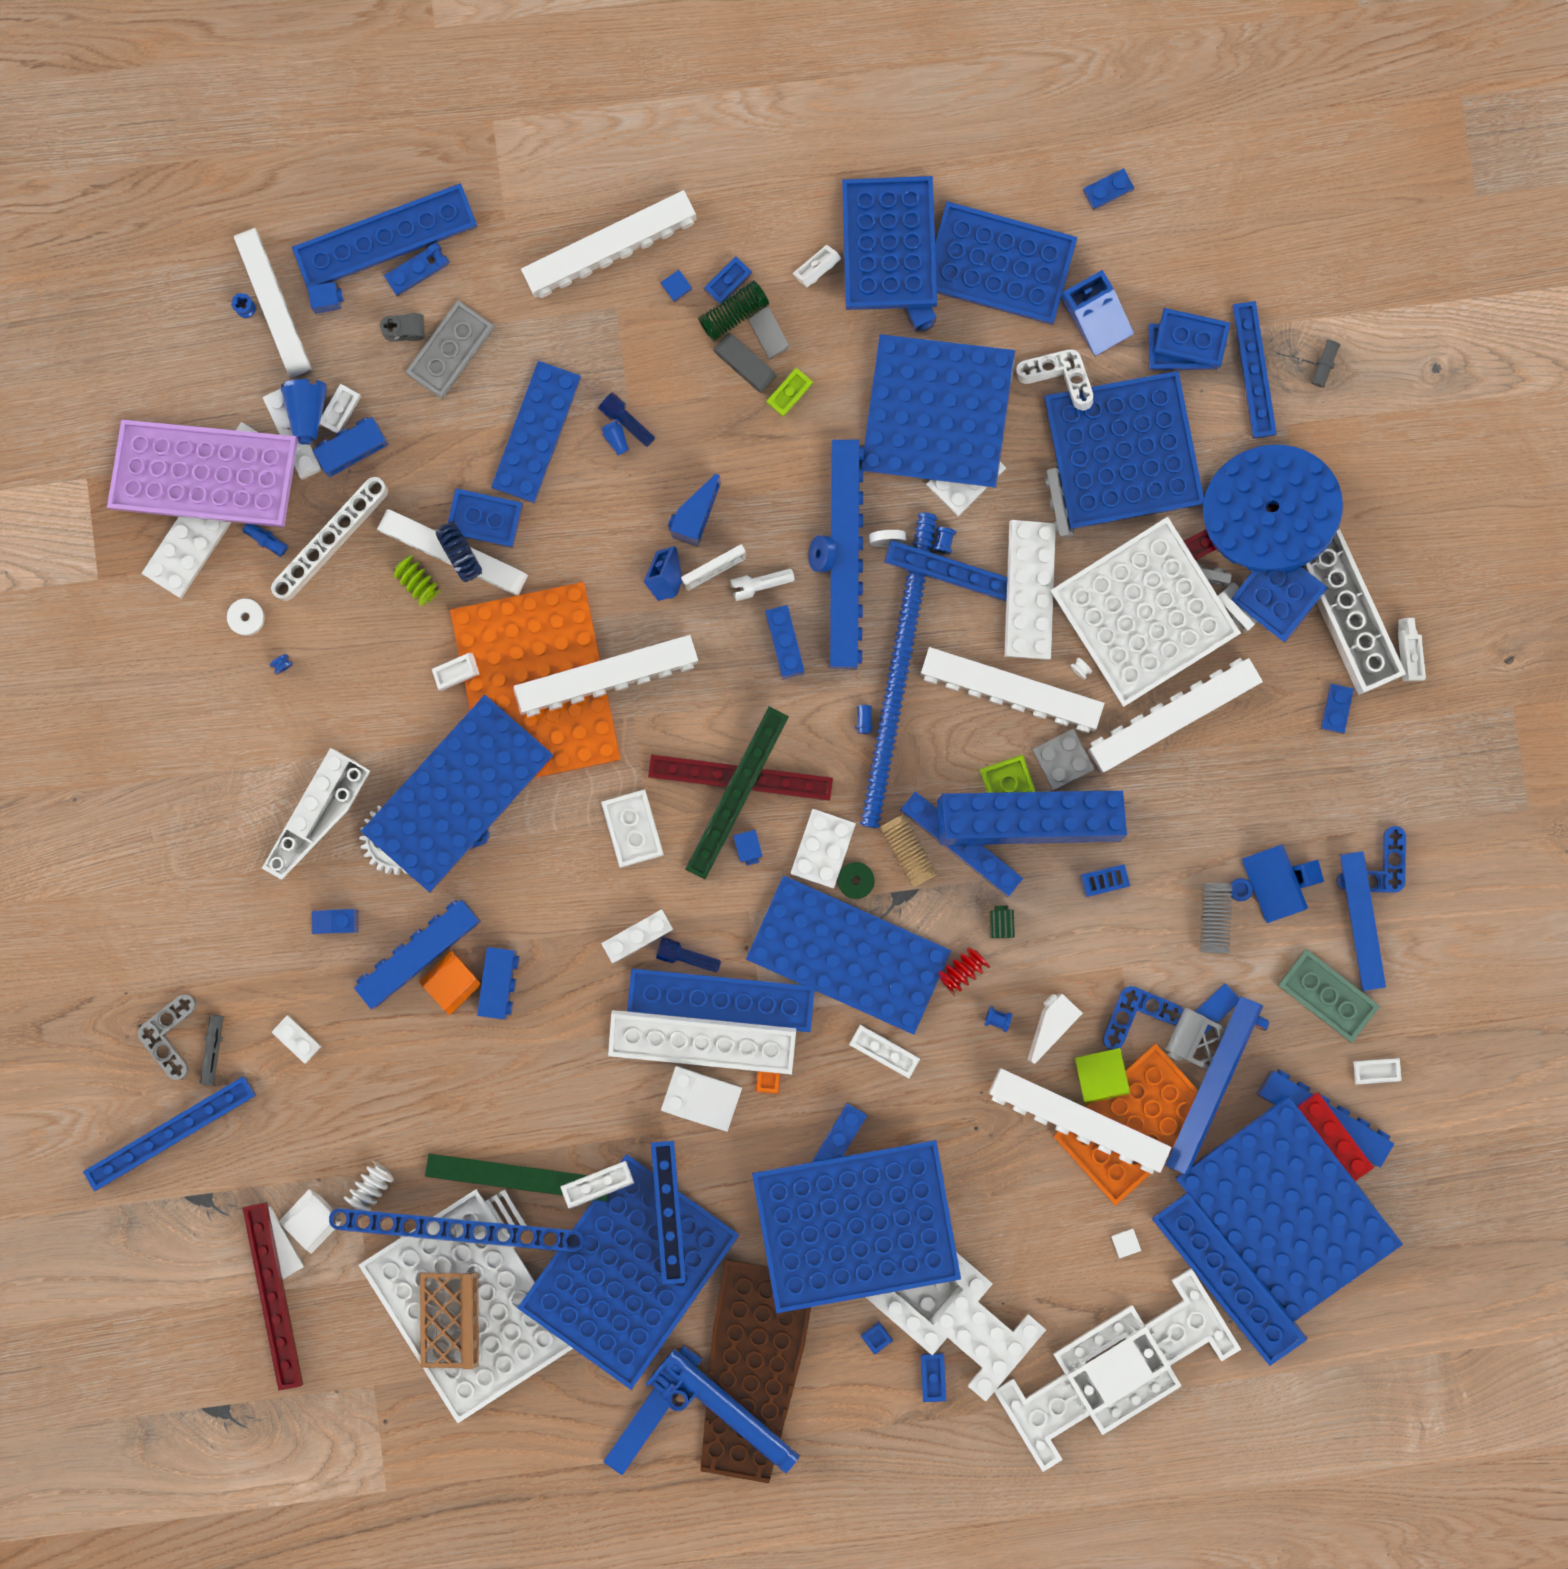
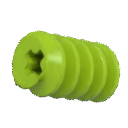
M410 555L395 567L393 577L395 579L401 578L400 584L406 586L408 593L413 592L412 598L419 599L418 604L424 606L432 601L440 593L441 589L435 590L437 582L429 583L432 578L431 575L423 577L426 571L425 568L417 570L420 564L418 561L413 564L410 563L414 557Z

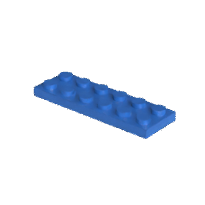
M541 361L537 362L493 480L492 489L535 504L580 383V375Z

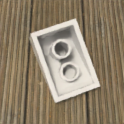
M1052 994L1043 1003L1046 1007L1042 1010L1027 1060L1030 1063L1035 1064L1083 1014L1063 994Z
M676 1066L661 1111L728 1132L742 1087Z

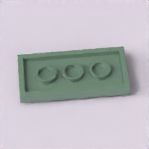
M1307 949L1303 951L1277 985L1350 1043L1355 1040L1380 1007Z

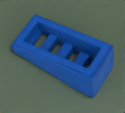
M1125 864L1080 875L1085 897L1130 887ZM1120 870L1123 884H1118L1115 871ZM1111 872L1114 886L1109 885L1107 873ZM1098 875H1102L1105 888L1101 889ZM1090 877L1094 878L1097 890H1092Z

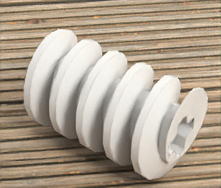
M373 1160L372 1162L376 1167H366L370 1173L369 1176L361 1174L360 1176L364 1182H355L358 1190H349L353 1197L344 1196L345 1201L357 1210L371 1211L369 1204L375 1205L377 1203L374 1196L381 1197L383 1194L380 1189L386 1190L388 1188L385 1181H394L391 1173Z

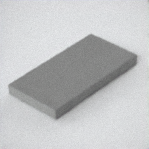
M457 300L405 371V374L443 400L495 326Z

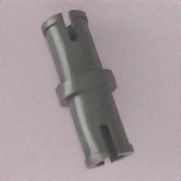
M1333 340L1326 341L1321 358L1317 359L1316 363L1318 366L1311 384L1322 388L1325 387L1330 370L1334 369L1335 363L1333 362L1340 343Z

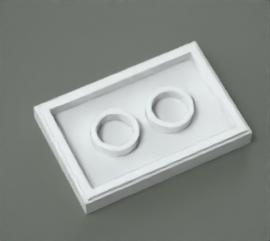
M741 544L682 576L681 579L685 589L689 591L746 560V551Z
M645 789L601 802L620 868L664 856Z

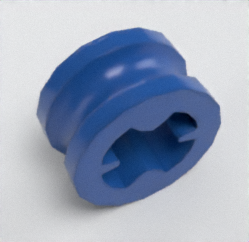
M287 654L279 656L269 664L270 667L275 668L274 673L276 675L286 671L293 665L292 661H288L289 656Z

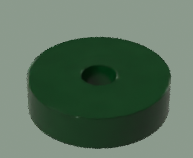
M849 863L841 869L838 875L839 889L848 898H864L874 887L873 872L863 863ZM855 876L861 880L858 885L852 883V878Z

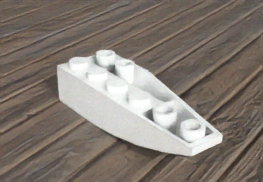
M330 748L262 869L283 880L347 813L371 771L341 752Z

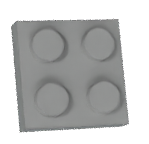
M1074 729L1032 750L1052 790L1094 770Z

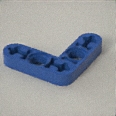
M1399 826L1389 827L1383 834L1382 871H1367V875H1373L1377 880L1376 886L1370 888V892L1395 893L1401 891L1405 886L1406 833ZM1394 830H1396V834L1400 835V839H1397L1395 847L1400 846V850H1388V846H1393V839L1389 838V834H1392ZM1391 853H1396L1400 857V863L1397 866H1392L1388 862V857ZM1388 869H1400V873H1395V880H1399V885H1395V889H1393L1391 884H1388V880L1393 878V872L1388 873ZM1341 872L1337 876L1336 882L1338 887L1341 890L1345 891L1344 883H1342L1343 875Z
M1125 987L1119 995L1104 1032L1103 1044L1112 1050L1121 1048L1137 1011L1168 1024L1176 1025L1182 1015L1183 1008L1139 988ZM1131 990L1134 991V996L1137 997L1136 1001L1132 1000L1129 1004V1007H1133L1132 1012L1127 1008H1120L1121 1003L1126 1005L1128 998L1125 997V993H1130ZM1149 999H1155L1158 1002L1159 1006L1155 1012H1149L1146 1009V1002ZM1163 1003L1167 1004L1165 1007L1167 1010L1173 1011L1176 1008L1179 1018H1174L1171 1021V1016L1163 1013L1162 1017H1160L1159 1014L1163 1010ZM1121 1011L1126 1012L1129 1017L1128 1022L1124 1025H1120L1116 1021V1015ZM1112 1024L1117 1028L1125 1029L1124 1033L1118 1031L1117 1039L1120 1041L1119 1043H1114L1113 1046L1110 1045V1040L1107 1039L1109 1035L1113 1036L1116 1029H1111Z

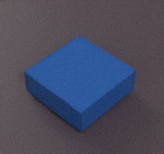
M677 270L661 282L662 287L673 302L692 290L691 285L680 270Z
M877 1322L861 1334L862 1339L874 1355L893 1342V1339L880 1322Z

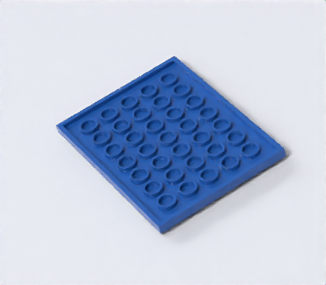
M1289 1095L1195 1162L1188 1176L1183 1173L1176 1176V1180L1186 1193H1190L1228 1238L1229 1242L1234 1245L1244 1261L1250 1265L1294 1321L1403 1245L1399 1237Z
M937 1140L752 1173L776 1313L961 1280Z
M626 1154L621 1162L627 1161L634 1184L609 1193L607 1202L592 1201L573 1228V1230L581 1233L585 1239L583 1249L576 1253L557 1251L517 1308L632 1390L734 1244L739 1234L678 1191L686 1283L662 1285L654 1176L650 1170ZM570 1236L567 1241L570 1248L578 1247L580 1245L579 1236Z

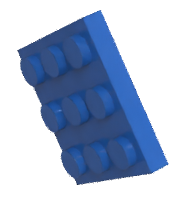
M1302 566L1285 572H1281V570L1267 571V573L1253 571L1231 600L1275 636L1286 642L1329 587Z

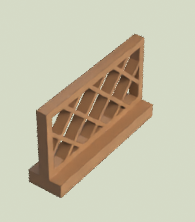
M478 1272L420 1273L421 1368L474 1369L479 1366ZM427 1278H434L441 1285L434 1293L427 1288ZM452 1278H460L461 1288L456 1294L446 1285ZM442 1288L452 1296L445 1305L435 1297ZM431 1300L441 1308L434 1317L427 1311V1304ZM454 1300L461 1306V1312L456 1317L447 1309ZM443 1311L452 1320L445 1329L436 1321ZM432 1323L441 1332L434 1340L427 1335V1328ZM454 1323L461 1329V1336L456 1341L447 1332ZM443 1335L452 1343L445 1353L436 1344ZM431 1347L441 1355L436 1362H427V1352ZM454 1347L461 1353V1362H453L447 1356Z

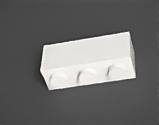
M661 909L601 944L612 964H615L672 932L674 929Z

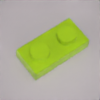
M795 368L766 403L784 418L813 385V381L799 369Z

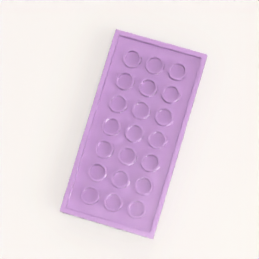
M121 420L107 508L117 511L285 527L298 438L287 435Z

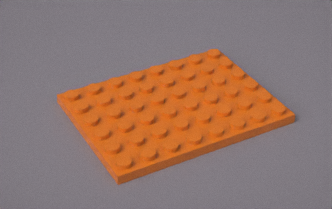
M584 582L450 610L459 657L467 653H473L480 674L464 681L470 710L486 695L554 755L534 778L621 760L608 694L596 698L593 695L584 697L585 700L580 703L571 704V701L562 703L563 707L550 711L548 707L541 709V713L538 715L527 717V714L521 715L513 691L515 685L600 661Z

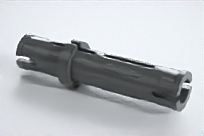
M209 1014L207 1035H204L206 1045L200 1084L215 1085L220 1042H223L221 1032L224 1016Z

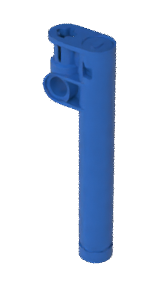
M675 1348L645 1383L646 1386L652 1385L661 1393V1397L667 1401L668 1406L674 1411H682L696 1397L774 1465L779 1466L778 1468L785 1474L800 1457L795 1450L790 1449L789 1445ZM674 1394H682L685 1398V1401H676L674 1399Z

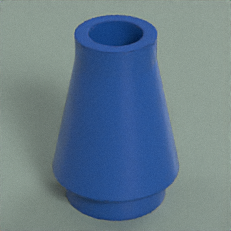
M617 420L601 428L603 432L601 435L614 449L617 456L630 450L627 446L622 424L619 425Z

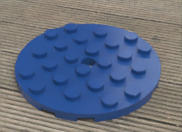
M1288 445L1259 446L1246 450L1230 459L1212 478L1203 502V517L1206 531L1215 548L1230 562L1247 567V570L1267 573V571L1281 570V572L1293 570L1317 558L1331 544V540L1337 530H1339L1343 515L1340 485L1331 469L1312 453ZM1268 504L1279 505V509L1276 512H1268L1266 510Z

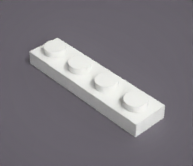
M281 389L264 396L263 400L279 434L293 436ZM298 443L294 466L299 477L303 480L322 471V468L311 445Z

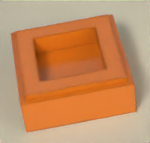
M758 1071L755 1092L778 1094L781 1073Z

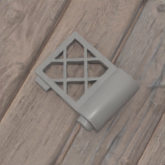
M1184 1008L1165 1050L1169 1052L1168 1057L1180 1062L1183 1058L1208 1071L1215 1054L1210 1055L1207 1044L1218 1041V1044H1220L1224 1033L1220 1034V1031L1225 1032L1226 1028L1190 1009ZM1207 1025H1210L1214 1028L1216 1036L1206 1040L1204 1032ZM1203 1046L1206 1057L1200 1060L1192 1058L1196 1049Z

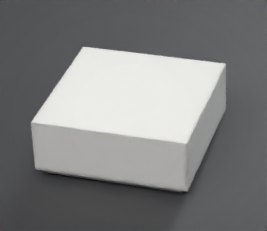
M1133 1228L1111 1235L1119 1259L1141 1251Z

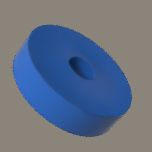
M818 535L811 542L808 557L810 567L815 572H828L834 564L836 549L831 537Z

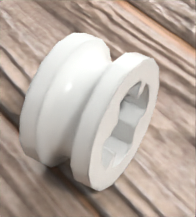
M1080 658L1076 659V664L1070 665L1071 669L1083 680L1087 678L1086 674L1093 672Z

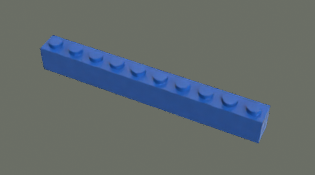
M832 440L831 538L835 544L836 555L831 568L830 669H857L858 664H862V650H858V641H862L863 630L862 627H858V618L863 617V604H858V595H863V582H858V573H863V559H858L859 550H863V537L859 536V528H863V514H859V505H863V491H859V483H863L864 472L863 469H859V460L864 459V446H859V440Z

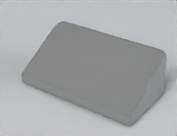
M769 307L764 308L748 319L769 359L789 350V344Z

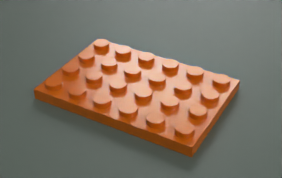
M1154 1043L1126 1069L1131 1094L1088 1103L1085 1107L1172 1147L1167 1157L1168 1159L1195 1100L1198 1089L1162 1049ZM1060 1131L1053 1135L1056 1141L1115 1206L1150 1175V1173L1140 1169L1142 1164L1133 1161L1132 1164L1119 1159L1120 1154L1112 1151L1109 1155L1097 1149L1099 1144L1090 1141L1089 1145L1077 1140L1078 1135L1069 1131L1068 1135Z

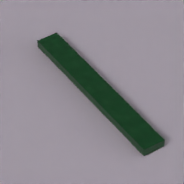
M768 706L685 870L706 879L789 718L788 715Z
M429 1153L425 1177L560 1196H564L560 1186L588 1176ZM609 1194L594 1200L607 1202Z

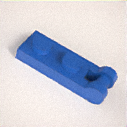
M438 243L430 245L425 251L384 275L396 296L404 293L450 263L448 258L441 253L442 249ZM434 257L436 261L430 265L428 259Z

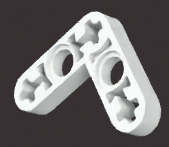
M1065 350L1025 360L1017 365L1016 375L1021 383L1030 384L1063 375L1074 407L1079 410H1087L1092 406L1093 392L1081 356L1076 350ZM1067 359L1074 361L1073 369H1071L1070 362ZM1046 363H1052L1055 368L1047 371L1042 366ZM1023 370H1027L1028 372H1030V374L1026 375V373L1023 372ZM1074 376H1080L1083 381L1075 384L1070 379ZM1082 390L1083 396L1086 399V401H1082V399L1079 398V391Z

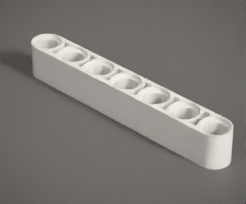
M256 228L234 235L236 245L290 379L312 371Z
M369 478L274 580L271 586L274 596L282 601H290L379 506L388 495V488L380 478ZM376 484H380L382 486L381 491L378 494H372L371 488ZM359 501L366 502V507L362 511L356 510V504ZM346 517L350 518V525L342 528L340 526L341 520ZM334 534L335 541L329 545L325 544L326 536ZM313 551H319L320 554L316 561H310L309 559ZM300 567L303 568V576L295 578V570ZM287 584L288 592L285 595H279V587Z
M386 510L377 528L378 531L452 565L437 539L435 530L392 510ZM471 548L482 568V574L478 575L477 578L519 596L528 575Z

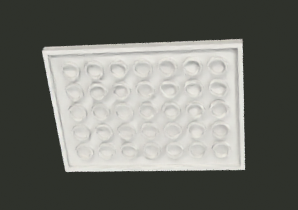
M475 1189L434 1216L437 1218L498 1223L478 1189ZM432 1222L428 1227V1232L431 1235H436L440 1230L438 1222ZM456 1224L452 1227L451 1233L454 1237H459L463 1234L462 1225ZM483 1226L478 1227L475 1230V1237L477 1239L485 1238L487 1234L486 1228ZM501 1229L498 1232V1239L504 1242L508 1238ZM401 1237L359 1264L362 1272L420 1364V1273L478 1272L479 1366L474 1369L423 1368L457 1424L573 1349L517 1308L536 1281L514 1247ZM427 1278V1288L434 1293L441 1285L434 1278ZM452 1278L446 1284L455 1294L461 1288L460 1278ZM444 1288L435 1296L443 1305L452 1298ZM433 1300L427 1304V1311L432 1317L441 1309ZM455 1300L447 1307L455 1317L461 1312V1306ZM444 1311L436 1319L444 1329L452 1322ZM433 1323L427 1328V1335L432 1340L441 1333ZM455 1323L447 1331L455 1341L461 1336V1329ZM444 1335L436 1342L444 1353L452 1345ZM433 1347L427 1352V1362H436L441 1357ZM454 1347L447 1356L453 1362H461V1353Z

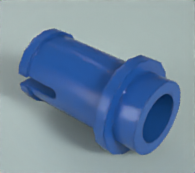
M870 705L857 706V726H855V729H857L858 734H871L873 726H871L872 706Z

